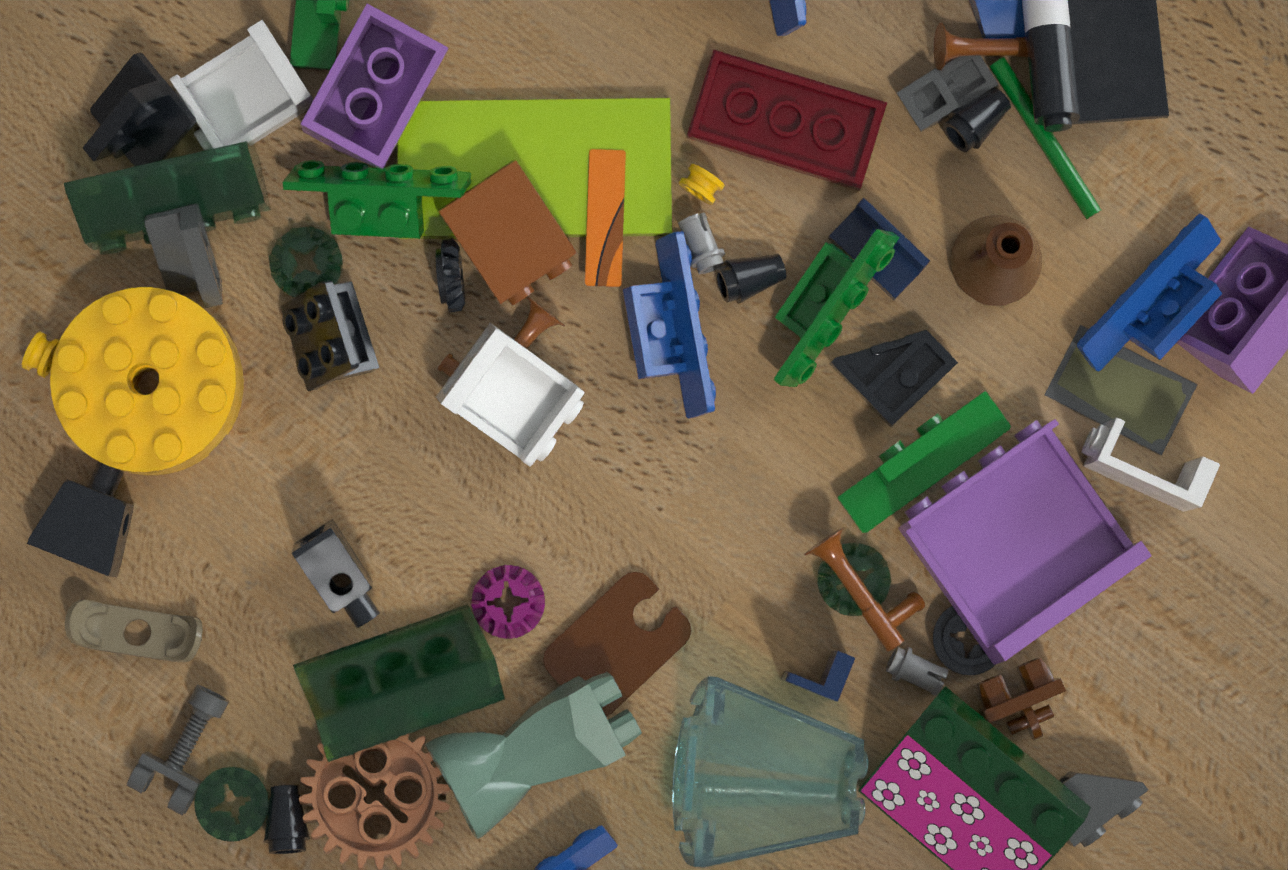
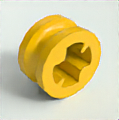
M691 163L688 167L690 175L687 178H681L679 185L697 199L713 205L716 200L714 193L722 191L725 184L704 168Z
M41 331L36 333L25 351L22 368L28 371L35 368L37 369V375L43 378L47 377L51 372L52 360L59 340L48 341L47 334Z

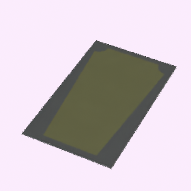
M1080 325L1045 396L1100 424H1104L1116 417L1124 420L1125 423L1120 432L1121 435L1162 455L1197 384L1125 347H1122L1101 371H1096L1089 365L1077 348V343L1088 330V328Z

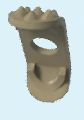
M89 600L74 602L67 611L64 625L67 637L71 643L78 646L170 662L191 661L200 647L203 633L202 622L198 617L113 606ZM135 620H143L151 628L149 640L140 646L130 645L124 636L127 625Z

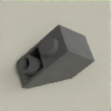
M1068 772L1059 781L1088 804L1091 809L1084 823L1067 841V844L1075 847L1081 843L1083 847H1086L1095 842L1106 832V829L1103 827L1106 822L1116 815L1123 819L1143 804L1140 796L1146 793L1148 788L1143 782Z

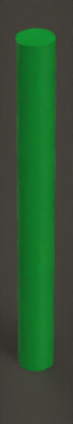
M1003 57L993 63L989 68L1086 220L1099 213L1102 209L1053 132H1047L1044 130V126L1035 124L1032 99L1006 58Z

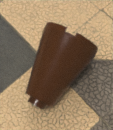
M1002 215L985 216L968 224L956 238L951 250V271L957 286L977 302L988 306H1005L1023 298L1035 286L1042 268V253L1034 234L1018 220Z

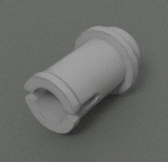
M706 213L689 216L678 223L679 228L684 232L685 240L691 250L693 258L692 268H697L699 274H706L724 265L722 259L725 255L724 249H718L708 224Z
M897 646L886 666V672L892 674V680L898 681L901 678L931 692L934 696L938 695L944 685L941 679H946L948 675L947 668H942L912 654V648L908 646L905 649Z

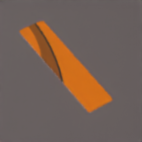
M591 149L589 151L585 284L587 286L620 287L622 284L626 152L624 150Z

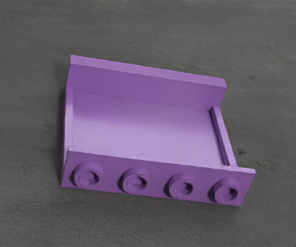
M1056 419L1043 427L1038 420L1014 435L1019 442L1007 452L1004 451L1001 445L978 460L983 469L970 478L965 471L941 486L946 493L943 497L933 504L928 497H925L905 511L909 520L898 527L993 665L1008 660L1152 556L1142 541L1132 544L1052 431L1053 428L1059 425Z

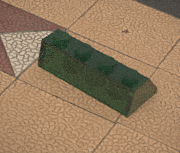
M247 141L64 183L65 191L84 243L93 250L99 249L102 255L124 251L127 249L126 243L144 239L145 244H151L145 227V217L147 215L198 204L206 232L217 228L216 222L233 219L235 224L249 223L261 219L260 212L271 210L260 158Z
M468 604L293 665L316 735L328 762L350 756L358 751L395 740L403 735L440 724L451 718L505 700L495 656Z

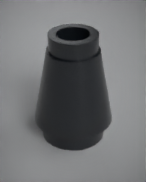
M993 88L988 93L954 110L948 115V121L943 124V130L947 138L962 152H968L971 148L978 149L1005 116V113L1011 109L1010 101L1002 91Z
M778 253L771 256L765 255L725 260L724 266L715 269L716 282L720 294L726 303L736 301L740 304L778 282L786 280L787 277L784 262Z
M298 785L270 787L271 796L269 798L263 841L268 843L269 854L305 852L306 840H309L310 836L307 823H304L302 818L304 811L302 804L299 802Z

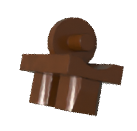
M1041 657L1017 666L1026 690L1012 696L1001 674L977 683L980 700L984 707L978 711L989 723H993L1016 712H1020V717L1006 722L1011 735L1027 729L1033 740L1043 737L1039 723L1053 718L1054 714L1049 704L1034 711L1031 706L1061 694L1066 689L1061 678H1053L1051 671Z

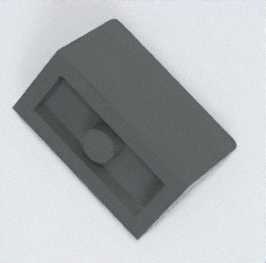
M198 204L147 215L145 217V227L166 290L180 295L199 291L205 308L222 305V279Z

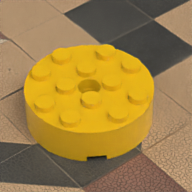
M137 287L105 295L91 303L73 319L56 347L51 366L50 388L54 409L62 427L71 440L86 454L105 465L132 474L164 475L184 470L199 463L209 456V453L219 445L226 434H229L241 408L244 377L240 356L232 338L210 313L194 301L176 292L153 287ZM150 370L156 371L159 374L157 388L151 394L143 395L138 387L141 377L145 373L150 372Z

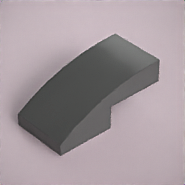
M981 55L960 56L944 65L942 71L936 70V68L898 91L897 95L920 132L948 118V115L954 110L988 93L991 89L998 88L999 84Z

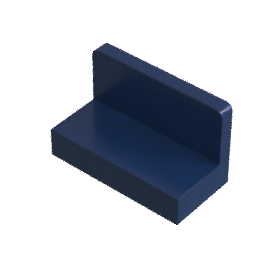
M862 198L849 216L829 235L828 239L855 261L875 230L890 231L899 236L900 238L893 247L895 253L892 260L883 270L876 271L871 279L894 301L926 268L930 260L865 198Z
M831 651L818 684L788 671L783 672L781 680L838 702L855 658L840 651Z

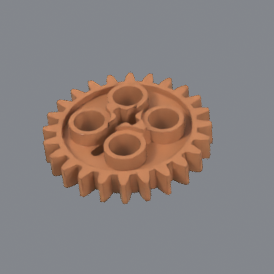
M369 718L366 732L361 733L357 726L351 722L349 723V737L344 739L340 733L334 730L332 737L335 746L330 748L321 743L317 745V749L323 757L322 761L307 760L306 764L315 772V776L301 777L300 783L306 788L312 789V793L299 797V802L302 805L313 806V810L306 813L302 818L304 823L318 822L319 826L311 833V838L313 840L324 836L328 838L323 849L326 855L337 847L341 849L340 864L344 865L353 855L357 857L358 870L364 869L368 859H374L377 870H383L384 858L391 857L393 863L399 868L402 861L401 853L404 851L414 859L419 857L416 846L418 841L428 846L433 845L434 841L427 832L428 829L442 830L444 824L435 817V813L449 812L450 805L438 800V796L450 793L451 789L447 784L437 783V780L443 776L438 767H432L434 760L430 753L424 754L422 751L426 742L424 735L411 742L408 740L410 726L406 725L399 734L393 733V724L390 719L385 723L383 731H376L373 719ZM378 751L386 758L384 769L377 773L364 771L360 766V759L365 753ZM350 767L372 789H376L380 785L385 787L383 791L384 799L397 810L404 813L408 818L407 822L401 823L377 800L373 801L370 805L367 804L366 790L343 773V768ZM413 781L420 787L422 794L414 803H402L395 796L396 787L401 782ZM339 786L351 788L356 795L355 801L345 809L332 806L329 802V795L333 789ZM374 816L384 817L391 826L389 834L379 840L368 837L364 832L366 821Z

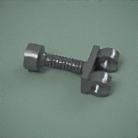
M196 685L188 700V703L193 706V714H191L189 722L186 723L182 731L183 735L180 734V739L175 744L176 747H173L174 751H171L169 759L164 761L150 752L143 753L127 782L128 787L142 794L149 787L156 771L176 781L179 785L173 793L167 808L180 815L186 814L203 784V781L183 771V766H185L187 758L190 757L189 753H192L191 749H194V745L197 744L196 741L199 740L198 737L201 736L200 733L205 729L207 721L213 717L221 718L229 704V700L201 685Z

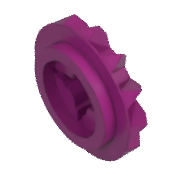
M503 565L487 571L474 586L471 607L477 623L486 632L495 637L513 639L529 633L537 626L544 612L545 596L540 582L532 573L518 566ZM507 581L513 596H520L521 599L528 598V602L521 603V605L513 608L511 622L507 621V615H505L503 608L496 607L495 605L488 606V601H495V598L502 597L505 582Z

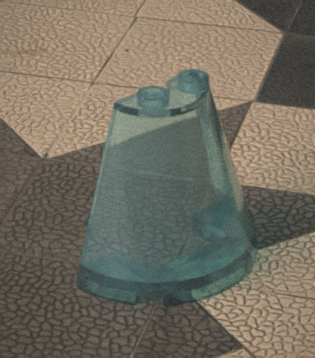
M708 676L697 685L690 698V704L696 705L694 714L689 718L683 717L679 732L672 789L674 830L684 832L685 842H680L678 848L688 865L704 868L858 834L859 826L863 823L865 817V802L863 798L857 797L856 787L858 779H864L868 770V755L864 751L863 739L719 677Z

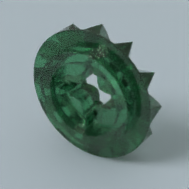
M312 226L291 228L289 232L276 239L272 253L269 255L272 278L283 292L292 297L300 295L322 281L332 280L333 284L336 285L343 267L341 250L336 241L328 233ZM318 247L315 251L316 255L313 257V262L317 265L316 268L321 274L318 275L314 271L310 272L304 269L300 274L297 273L292 278L296 273L295 269L298 263L294 259V255L291 254V251L294 250L297 253L300 252L303 255H307Z
M857 542L842 544L843 552L856 572L866 571L871 568L872 573L868 574L867 578L862 582L875 601L881 605L887 598L892 581L887 561L875 548ZM822 560L818 570L817 584L825 603L840 614L861 616L862 611L847 589L837 590L836 586L842 584L832 568Z
M242 767L221 768L208 775L200 784L195 796L196 817L202 828L214 838L228 842L246 839L261 828L267 817L269 792L264 787L259 776ZM226 784H228L229 790L233 791L235 797L243 796L245 798L250 796L251 798L250 801L245 802V805L239 807V824L231 811H214V807L220 806V803L227 800L226 792L228 790Z

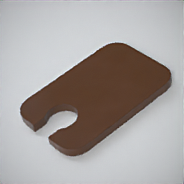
M630 572L619 579L548 646L543 657L544 667L560 686L577 676L586 681L605 672L611 674L621 691L622 697L602 707L607 717L687 643L691 635V625L683 613L675 606L665 615L663 624L656 630L646 631L639 628L633 619L634 608L642 600L650 599L659 588L643 573Z

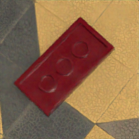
M713 50L687 138L860 191L887 102Z

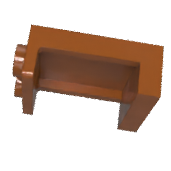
M516 160L511 161L466 191L461 198L454 199L437 211L500 304L506 300L512 306L535 291L531 285L533 282L545 274L549 280H552L573 266L569 258L577 253Z

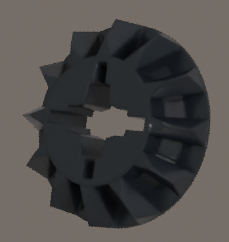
M453 238L442 239L441 249H436L435 251L441 304H447L450 313L462 311L466 298L462 256L460 254V247Z
M951 606L940 614L932 631L935 653L945 667L962 675H978L990 670L995 665H993L979 644L972 645L971 652H968L966 659L964 658L963 642L956 641V638L950 637V633L957 634L958 632H965L967 629L954 607Z

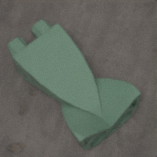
M605 672L586 681L580 676L573 678L530 707L503 735L486 732L451 733L437 737L425 744L455 796L471 832L477 839L486 835L506 817L532 788L531 786L606 767L626 756L623 747L631 743L642 732L635 718L627 709L610 719H607L602 707L622 697L621 691L611 674Z

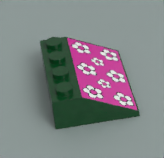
M946 686L858 790V792L951 870H1042L1084 823L1091 809L1088 804Z

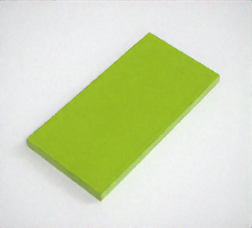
M670 98L420 101L397 142L398 164H407L417 170H431L438 166H452L457 171L471 172L472 182L466 191L511 161L516 160L567 237L587 236L589 151L591 149L624 150L626 152L623 236H666L672 233ZM422 196L424 233L420 239H456L437 212L456 198ZM399 238V239H417V238Z

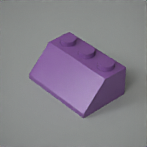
M367 3L301 122L303 132L345 155L383 170L447 53L448 47Z
M1248 226L1208 277V279L1217 284L1222 295L1180 338L1177 344L1219 377L1253 394L1288 350V244Z

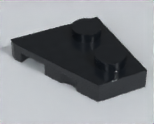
M927 330L910 334L891 342L887 341L874 345L868 349L845 356L842 355L830 362V365L890 427L958 364Z

